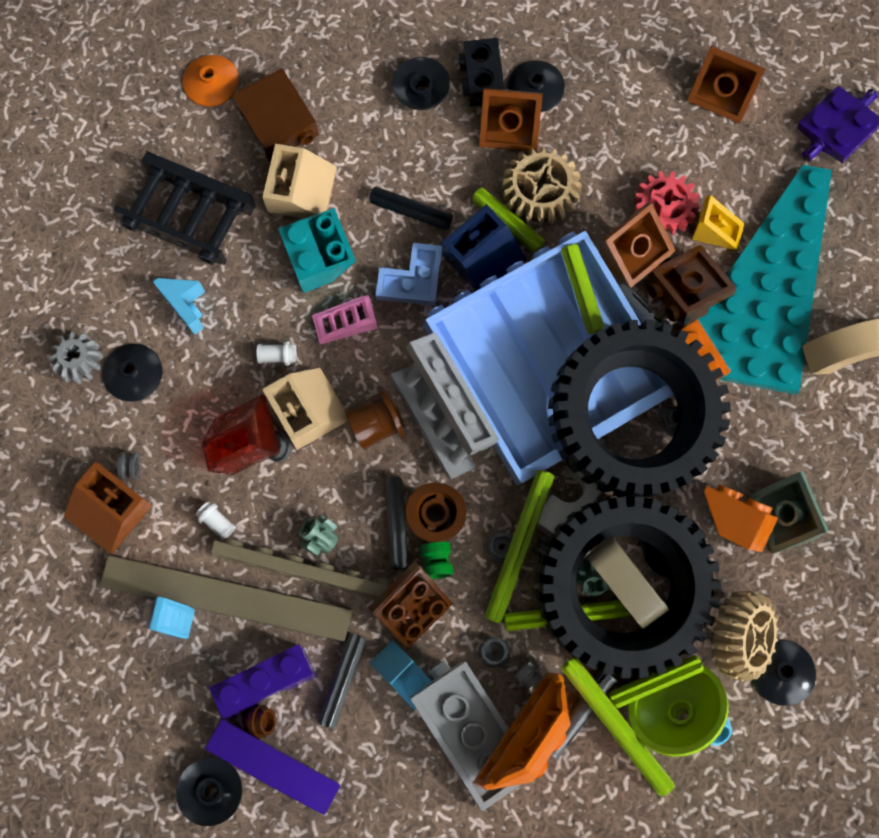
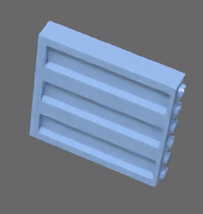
M586 230L578 235L575 232L567 234L559 240L560 245L551 250L549 246L540 249L532 255L534 259L526 264L523 261L513 264L506 269L508 274L499 279L496 275L486 279L480 284L481 289L471 294L467 290L453 299L455 303L449 307L444 308L443 305L432 309L426 314L428 318L425 319L423 324L428 335L437 333L498 436L499 440L493 447L516 486L534 477L538 470H546L563 460L558 453L563 447L560 442L554 444L551 436L556 432L555 426H549L548 417L553 414V409H548V401L554 396V392H551L553 382L558 379L559 376L556 374L560 367L566 363L565 360L583 342L594 335H589L586 331L561 254L562 248L571 244L579 246L605 326L604 330L612 324L619 322L623 326L628 320H638V325H641ZM622 367L612 370L597 382L590 395L588 416L591 428L596 438L599 439L674 394L662 378L649 370L639 367Z

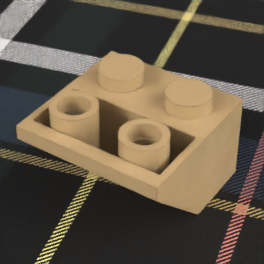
M275 144L262 197L268 213L308 218L328 210L337 167L305 148Z
M321 368L288 374L262 389L297 450L348 421L344 407Z

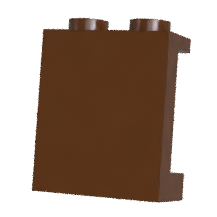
M283 68L232 94L238 112L245 118L262 146L269 162L272 159L275 144L293 147L310 144L319 135L315 119Z

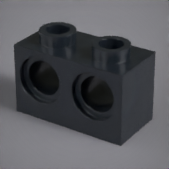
M498 38L464 41V53H459L460 71L466 70V78L462 79L463 97L469 96L470 107L481 106L483 104L484 88L505 90ZM481 58L484 61L478 62L475 59ZM479 84H486V85H488V86L482 88V87H478L477 85H479Z

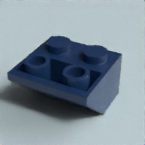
M487 204L441 242L442 256L475 291L481 289L480 284L494 275L499 279L508 274L506 269L519 261L524 262L526 260L525 254L508 226Z

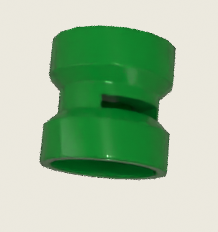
M449 542L428 543L419 546L420 556L424 559L422 569L431 579L446 578L454 575L453 565L449 562L451 554Z

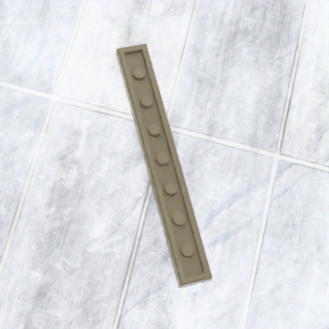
M108 555L100 586L107 589L151 599L163 597L191 608L345 643L353 615V610L110 555Z

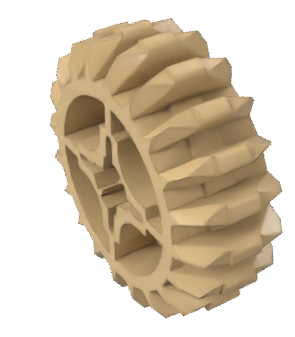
M544 146L540 149V153H536L532 147L529 150L528 156L520 152L518 154V161L512 159L509 163L510 169L504 171L505 179L502 181V189L505 191L503 192V199L508 201V209H516L515 215L519 218L525 214L527 224L532 221V218H537V224L540 226L543 223V219L547 218L548 222L552 225L555 221V215L563 220L566 215L565 211L571 213L574 210L573 203L579 201V192L582 188L581 182H578L580 180L579 171H574L576 166L574 162L566 163L568 158L566 153L557 157L556 149H553L551 154L546 153ZM553 172L557 174L563 181L564 185H561L560 181L554 179L551 173ZM546 178L545 184L542 188H540L539 193L537 194L538 188L541 184H543V181ZM518 186L524 187L523 190L531 194V200L527 199L520 192ZM545 200H553V201L548 202V203H542V202H544Z
M748 590L746 592H733L730 597H726L724 606L719 607V616L715 618L716 625L715 629L712 630L714 637L711 645L714 646L712 657L716 659L715 667L720 669L721 674L739 681H751L752 679H758L761 674L766 672V665L771 664V656L776 652L774 647L778 641L776 636L779 627L776 625L778 615L775 614V605L771 604L770 598L764 597V595L758 594V592Z

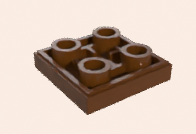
M413 562L368 609L409 649L453 603L416 562Z

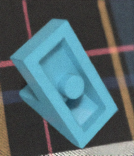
M157 278L153 281L162 296L194 335L204 328L199 320L203 315L193 304L195 299L205 293L200 282Z
M393 640L370 662L381 676L415 710L416 707L409 697L431 683L432 680Z

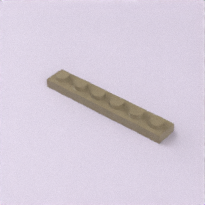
M225 538L224 543L214 540L211 553L217 558L377 599L393 583V581L383 578H377L376 582L364 580V574L352 570H346L345 574L333 571L334 566L321 562H316L315 567L303 564V558L291 554H285V558L272 556L273 550L260 546H255L254 551L242 548L244 543Z

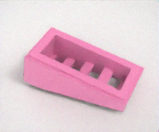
M369 295L350 300L312 315L320 344L378 329ZM363 310L366 319L360 320L357 311ZM348 313H352L354 323L350 325L346 317ZM340 316L342 328L337 329L334 317ZM323 320H329L332 332L326 333Z

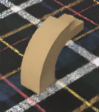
M879 319L861 322L833 331L802 345L811 374H831L853 363L879 356Z

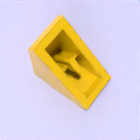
M709 195L705 197L700 209L692 240L738 250L745 223Z

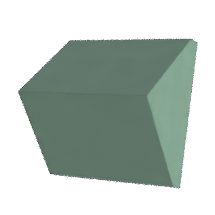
M803 471L748 495L749 498L772 507L773 509L770 514L778 517L767 541L772 554L818 539L829 531Z

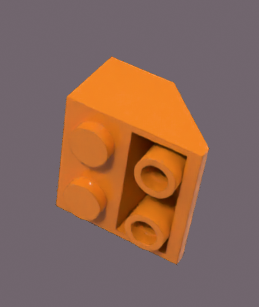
M718 484L717 488L706 486L704 493L719 535L748 550L762 552L778 520V517L770 514L773 508L751 498H748L745 502L741 500L743 497L742 493Z

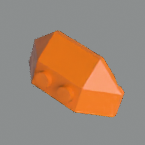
M546 673L472 784L478 788L493 790L531 783L544 774L548 767L547 760L553 751L558 750L564 744L567 738L565 733L570 727L563 676L559 673Z

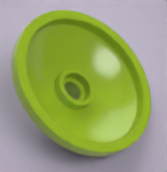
M703 665L704 670L701 673L629 703L628 709L631 726L644 745L654 752L665 756L681 757L695 754L716 740L726 724L729 704L724 686L710 669ZM688 713V717L685 720H679L681 714Z

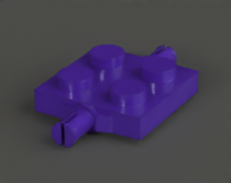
M837 86L798 124V129L812 143L802 152V157L804 159L807 158L806 161L811 162L822 151L832 155L841 163L846 161L879 129V116L868 107L878 98L877 92L874 91L873 93V89H868L860 99H857L840 86Z

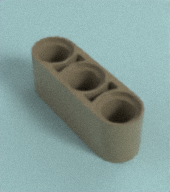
M613 536L586 555L596 571L642 629L648 627L670 610Z

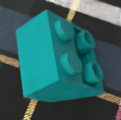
M335 208L278 228L303 293L332 283L356 262Z

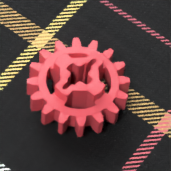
M659 171L657 179L649 175L646 184L641 183L639 185V193H636L634 202L637 203L634 212L638 211L647 202H651L665 230H669L672 236L675 235L677 227L684 232L688 223L693 224L696 217L695 214L698 213L700 205L696 203L700 195L699 193H692L695 186L694 183L688 185L684 183L685 175L676 179L674 171H671L669 177H665L664 173Z

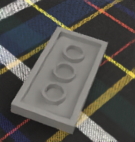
M465 660L409 697L482 811L520 786L514 785L485 790L472 784L509 728Z

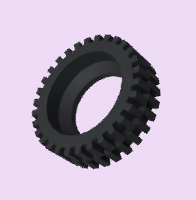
M628 320L623 326H621L620 322L615 323L606 330L601 329L588 338L565 360L566 363L560 367L556 374L559 377L553 382L551 392H554V396L548 401V409H553V414L548 417L549 426H555L556 432L551 436L554 444L560 442L563 447L558 452L561 458L565 459L568 457L571 460L572 464L568 466L573 473L578 471L583 473L584 476L581 480L586 484L596 483L598 484L596 490L603 493L613 491V496L616 497L629 495L630 497L647 496L648 498L678 489L694 481L693 477L702 475L708 469L706 464L714 462L719 455L714 450L722 447L726 440V437L721 436L720 432L728 430L730 420L722 419V415L731 411L730 402H721V397L729 393L727 384L717 386L716 379L724 376L720 367L713 371L710 370L707 364L715 360L710 352L701 357L697 351L703 345L697 339L687 344L685 342L689 335L687 332L679 330L673 335L670 333L673 325L663 323L658 328H655L654 320H645L641 325H638V320ZM622 367L643 368L662 378L672 390L678 406V425L670 443L658 454L645 459L624 458L609 451L596 438L589 422V399L597 382L612 370Z
M615 497L597 500L595 503H588L582 506L580 511L569 514L566 517L568 520L564 524H558L554 529L556 534L553 538H548L544 545L547 547L545 555L540 554L538 563L542 565L540 573L536 572V582H539V590H536L537 600L541 601L542 608H539L542 618L546 619L548 623L546 627L557 638L556 641L559 645L567 650L569 654L579 659L585 665L597 669L604 674L611 676L616 674L621 678H631V675L644 678L649 677L648 672L651 671L658 675L667 672L665 666L668 664L677 667L683 663L680 658L681 655L692 656L697 651L693 646L696 640L704 643L708 634L702 630L706 624L714 626L716 617L710 615L711 608L720 607L721 599L713 598L714 590H721V580L714 579L713 572L720 571L718 562L710 561L708 556L714 553L711 544H703L701 539L705 537L701 529L690 526L693 521L688 516L678 515V509L672 506L661 505L662 502L658 500L644 499V497ZM611 536H631L643 540L660 554L667 567L670 589L666 605L670 610L645 629L628 633L607 631L592 622L579 603L576 591V578L580 564L595 545Z

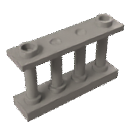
M435 332L409 342L406 349L415 364L394 372L389 377L448 480H452L474 470L476 466L470 455L495 445L499 438Z

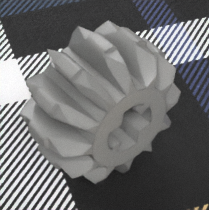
M71 331L68 340L64 336H59L61 344L59 346L51 345V350L56 354L48 357L49 362L54 365L52 371L57 376L61 375V379L68 383L73 379L76 384H81L83 376L93 380L90 372L92 369L95 371L101 370V366L96 362L103 359V354L97 351L99 344L95 340H91L89 335L85 333L78 336L76 332Z

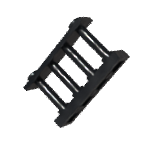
M146 151L141 161L149 177L130 211L117 205L114 208V212L120 219V224L130 231L135 232L139 229L198 254V258L207 264L214 265L216 262L225 266L227 260L219 247L235 217L241 213L249 216L253 213L256 205L252 195ZM166 180L173 183L174 189L156 222L141 216L159 182ZM192 191L199 194L200 199L182 233L167 227L184 194ZM218 202L225 205L226 211L208 244L194 239L193 236L209 206Z

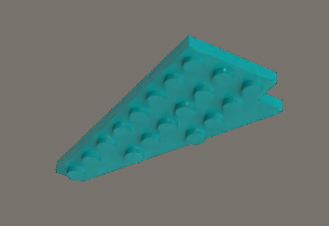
M802 165L728 272L727 277L737 287L735 294L710 307L708 314L698 319L731 370L729 374L719 380L797 395L800 392L805 358L802 345L807 343L832 170Z

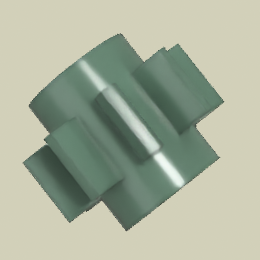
M319 515L317 519L315 517L308 518L299 530V536L303 538L300 546L315 556H318L320 551L324 554L330 552L338 541V535L333 532L338 526L322 515Z
M587 558L581 562L576 584H581L582 593L598 596L606 590H611Z

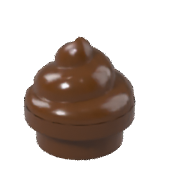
M254 705L244 715L241 722L249 734L256 738H264L266 735L273 733L276 727V715L272 709L265 705Z

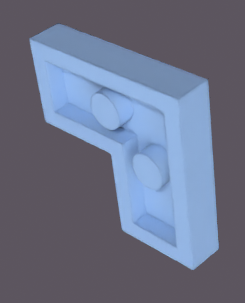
M413 243L409 270L379 267L376 300L436 306L442 246Z

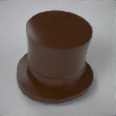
M381 385L377 386L378 394L362 403L344 409L351 430L364 450L396 434L401 439L406 438L405 424L401 412L391 395Z
M435 482L420 486L410 495L406 504V518L410 529L416 536L428 542L437 543L450 540L459 533L466 521L467 510L464 499L456 489L445 483Z

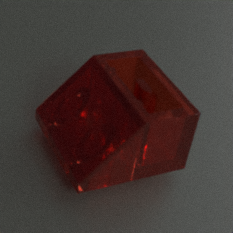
M260 395L213 420L201 442L208 472L232 476L280 453L265 395Z

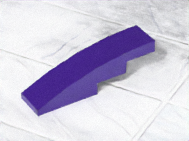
M222 718L204 747L221 759L323 815L326 814L341 786L333 779Z

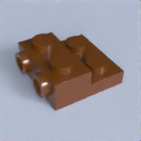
M701 245L654 268L650 272L647 283V290L654 300L660 299L664 303L665 313L669 320L672 322L678 321L682 327L707 315L710 307L734 295L737 288Z

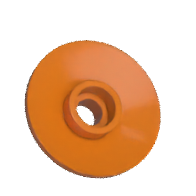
M206 55L190 63L183 74L182 85L184 92L191 101L201 106L213 107L227 102L232 97V94L236 92L239 85V75L234 64L227 58L219 55ZM213 74L212 77L205 78L206 75Z

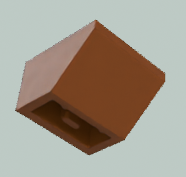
M95 461L74 486L64 517L112 555L152 505Z

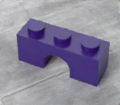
M298 644L209 687L221 717L231 719L248 711L252 706L258 705L262 700L281 691L293 689L317 677L305 648Z

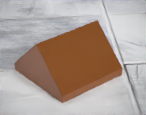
M711 45L687 101L737 123H741L766 68Z
M484 88L479 147L529 151L532 147L537 152L543 93Z
M647 202L602 239L599 254L616 276L627 287L632 288L676 250L653 204Z

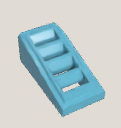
M157 597L149 628L165 636L187 639L189 638L195 610L187 605L163 597Z

